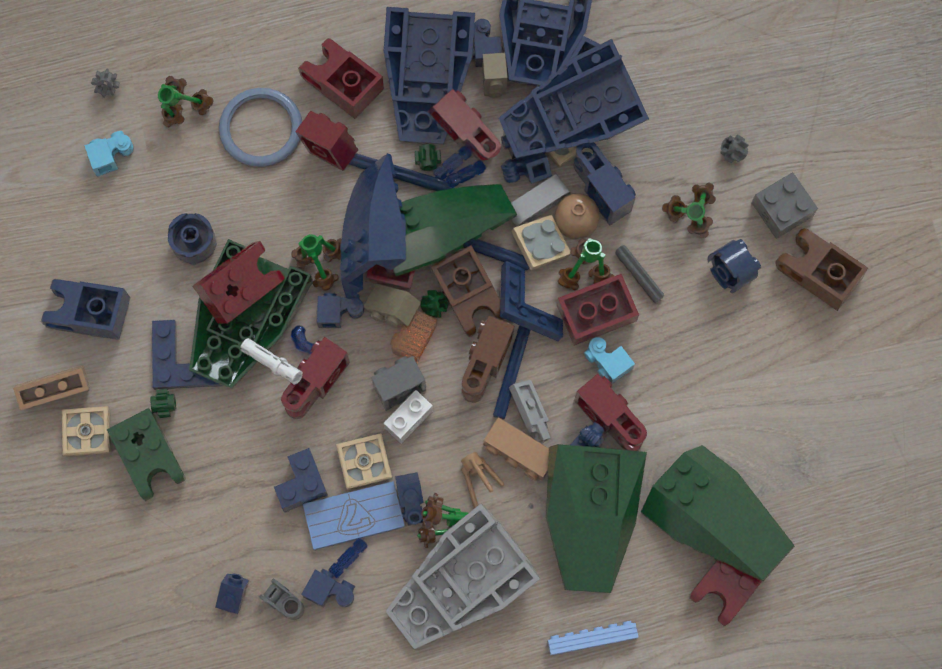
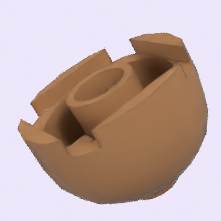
M574 193L564 197L555 211V222L560 232L565 237L571 239L590 236L596 230L600 219L599 208L595 201L581 193Z

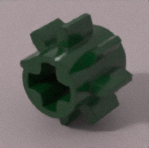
M433 144L419 146V151L414 152L415 165H420V169L423 171L435 170L437 164H441V150H436V146Z
M427 290L428 295L422 296L421 309L425 312V316L441 318V312H447L448 299L443 291Z
M167 389L156 390L157 395L150 397L152 413H158L159 418L171 417L170 412L176 411L175 394H169Z

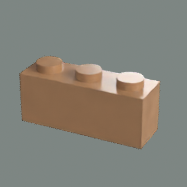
M81 365L17 384L13 390L19 408L23 410L87 391L90 385L84 366Z
M498 417L483 440V445L486 446L485 450L494 456L501 455L505 458V463L515 469L517 467L525 470L524 474L530 479L542 481L548 472L549 448Z

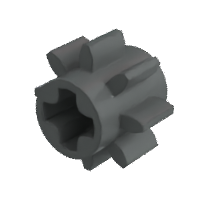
M108 69L103 72L97 70L96 78H92L91 81L92 85H96L94 93L101 94L103 98L109 94L114 96L115 88H119L120 82L115 81L117 73L112 74Z
M738 134L735 138L730 135L723 140L720 153L730 163H733L734 160L740 162L747 156L749 144Z

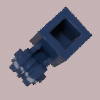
M478 19L474 24L472 60L475 59V67H482L483 54L502 53L501 37H489L491 25L486 19Z
M545 153L518 159H508L501 165L504 180L507 183L517 182L520 180V176L526 175L531 184L552 176Z
M324 293L323 296H318V328H341L342 315L346 312L353 319H358L364 314V306L359 294L354 295L350 299L337 296L335 293Z
M596 422L590 426L586 425L570 445L600 448L605 441L602 438L605 430Z
M418 472L395 476L401 508L405 507L404 513H402L403 519H405L408 526L423 523L424 520L421 518L422 506L420 504L424 503Z
M315 569L301 595L323 608L329 597L336 596V601L341 607H348L354 601L353 590L355 586L345 580L342 583L337 582L333 579L335 575L325 569H322L321 572Z

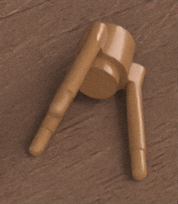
M473 452L461 460L464 466L461 468V471L465 476L475 509L478 506V502L469 474L472 476L479 475L489 492H493V488L482 472L484 469L500 486H504V482L490 468L484 458L479 457L477 452Z

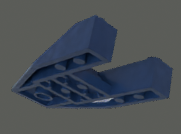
M502 0L499 18L509 81L540 86L555 71L557 72L564 67L586 33L592 0H570L569 6L537 0Z

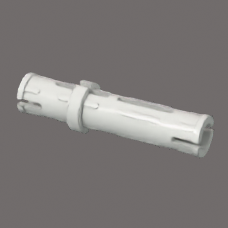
M250 338L242 343V352L270 368L276 376H282L292 384H297L301 380L303 372L291 366L285 358L277 357Z

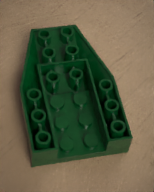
M228 239L214 269L232 258L246 246ZM259 257L257 267L263 275L270 271L280 270L285 279L229 323L218 324L199 297L189 370L232 389L258 362L241 351V345L244 340L250 338L256 344L269 351L283 336L312 285L313 279L311 274L291 265L287 269ZM226 287L228 289V291H226V294L229 295V288Z
M563 444L549 447L546 520L565 590L612 592L636 525L647 452Z

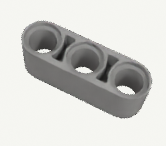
M554 175L511 203L517 213V216L511 220L516 227L529 223L559 204L564 197L570 195V191L559 176Z

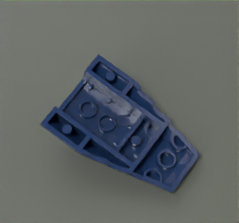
M386 8L383 51L399 141L444 144L447 133L427 111L450 90L453 89L455 92L457 90L461 92L472 60L475 13L453 11V15L409 12V8Z
M610 39L571 58L565 63L564 67L557 72L555 71L549 76L548 80L539 87L534 88L531 94L517 102L498 119L514 155L518 159L608 140L649 120V117L613 40Z
M388 153L360 173L347 205L340 245V270L343 290L346 298L349 299L363 290V273L377 264L392 270L406 261V220L404 214L400 213L402 202L397 198L396 193L399 191L398 184L393 181L396 175L392 156Z

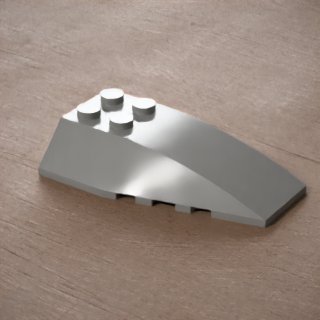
M483 504L477 506L443 534L439 539L440 541L430 551L424 562L386 610V613L414 649L504 609L540 580L530 560L502 524Z

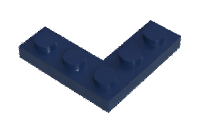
M505 261L501 266L500 317L558 342L563 337V319L526 304L525 269Z
M175 320L152 321L154 390L223 386L189 370L190 363L177 364Z

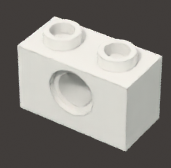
M415 390L384 422V428L402 444L433 412V405Z

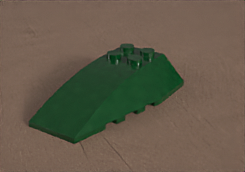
M490 184L458 187L402 201L400 213L404 214L406 220V261L393 269L394 274L399 276L439 262L446 258L445 254L452 250L458 251L463 248L464 243L472 238L477 240L482 237V233L486 230H494L515 218L517 213L502 185Z
M703 445L684 452L652 486L641 510V514L676 542L686 544L700 553L710 555L715 560L722 563L725 562L735 569L761 581H764L795 547L740 474Z

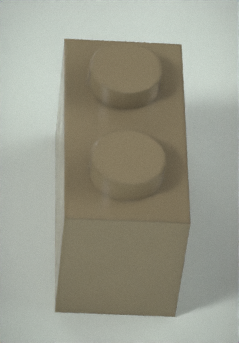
M505 53L483 54L484 96L497 98L506 95L507 69Z
M375 284L364 308L371 313L370 317L376 321L382 322L386 320L394 326L399 324L409 326L421 302L407 291Z

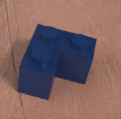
M310 448L287 456L295 479L274 486L284 512L328 495Z

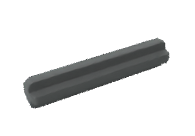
M625 245L620 246L615 252L617 257L654 303L660 301L664 293Z

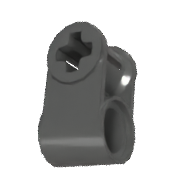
M273 578L271 580L272 584L264 594H260L259 598L290 620L301 618L305 609L303 603L289 592L285 586ZM290 603H298V610L295 613H287V606Z

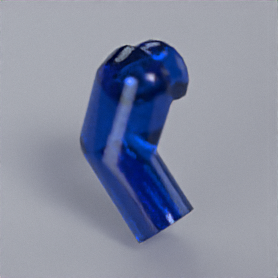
M300 325L295 326L291 331V338L295 348L312 354L311 349L314 343L307 341L305 328Z

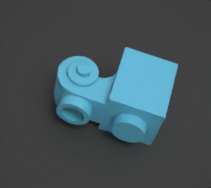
M123 131L112 133L109 139L98 138L84 145L92 169L97 177L118 169L114 159L116 153L119 152L122 156H128L134 149L130 138L124 135Z
M595 337L590 341L584 355L590 363L595 362L599 368L597 370L598 374L601 377L605 376L613 384L634 368L635 363L622 346L612 353H606L605 340Z

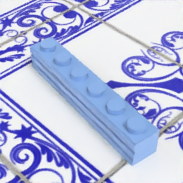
M626 621L622 622L623 625L620 626L611 624L605 629L601 626L594 628V631L588 632V629L579 631L580 634L574 635L573 632L566 633L565 637L559 638V635L551 636L550 640L547 641L550 656L637 639L636 623Z

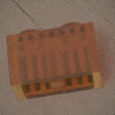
M417 310L409 326L402 325L400 333L394 334L390 345H392L393 354L401 358L413 356L418 364L437 327V319Z

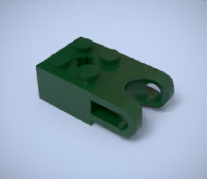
M149 408L107 429L143 500L147 501L154 496L151 480L157 473H168L177 484L186 480L154 413ZM142 437L143 444L138 445L136 442L139 438Z

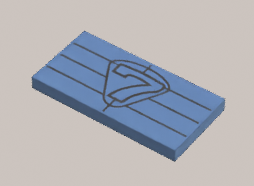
M394 481L303 504L313 550L405 527Z

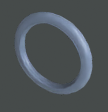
M270 88L249 89L235 96L224 108L219 120L220 140L225 150L234 159L243 164L256 167L274 165L287 158L299 144L300 138L295 131L302 123L301 113L296 104L280 91ZM257 98L274 100L281 104L290 116L292 124L290 137L279 151L271 155L253 156L240 150L231 138L230 121L238 107L249 100Z

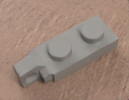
M527 380L511 385L509 389L531 437L541 444L550 439L547 431V422L549 420L532 381Z

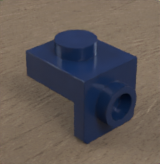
M226 574L220 585L215 608L238 614L249 580L239 574Z

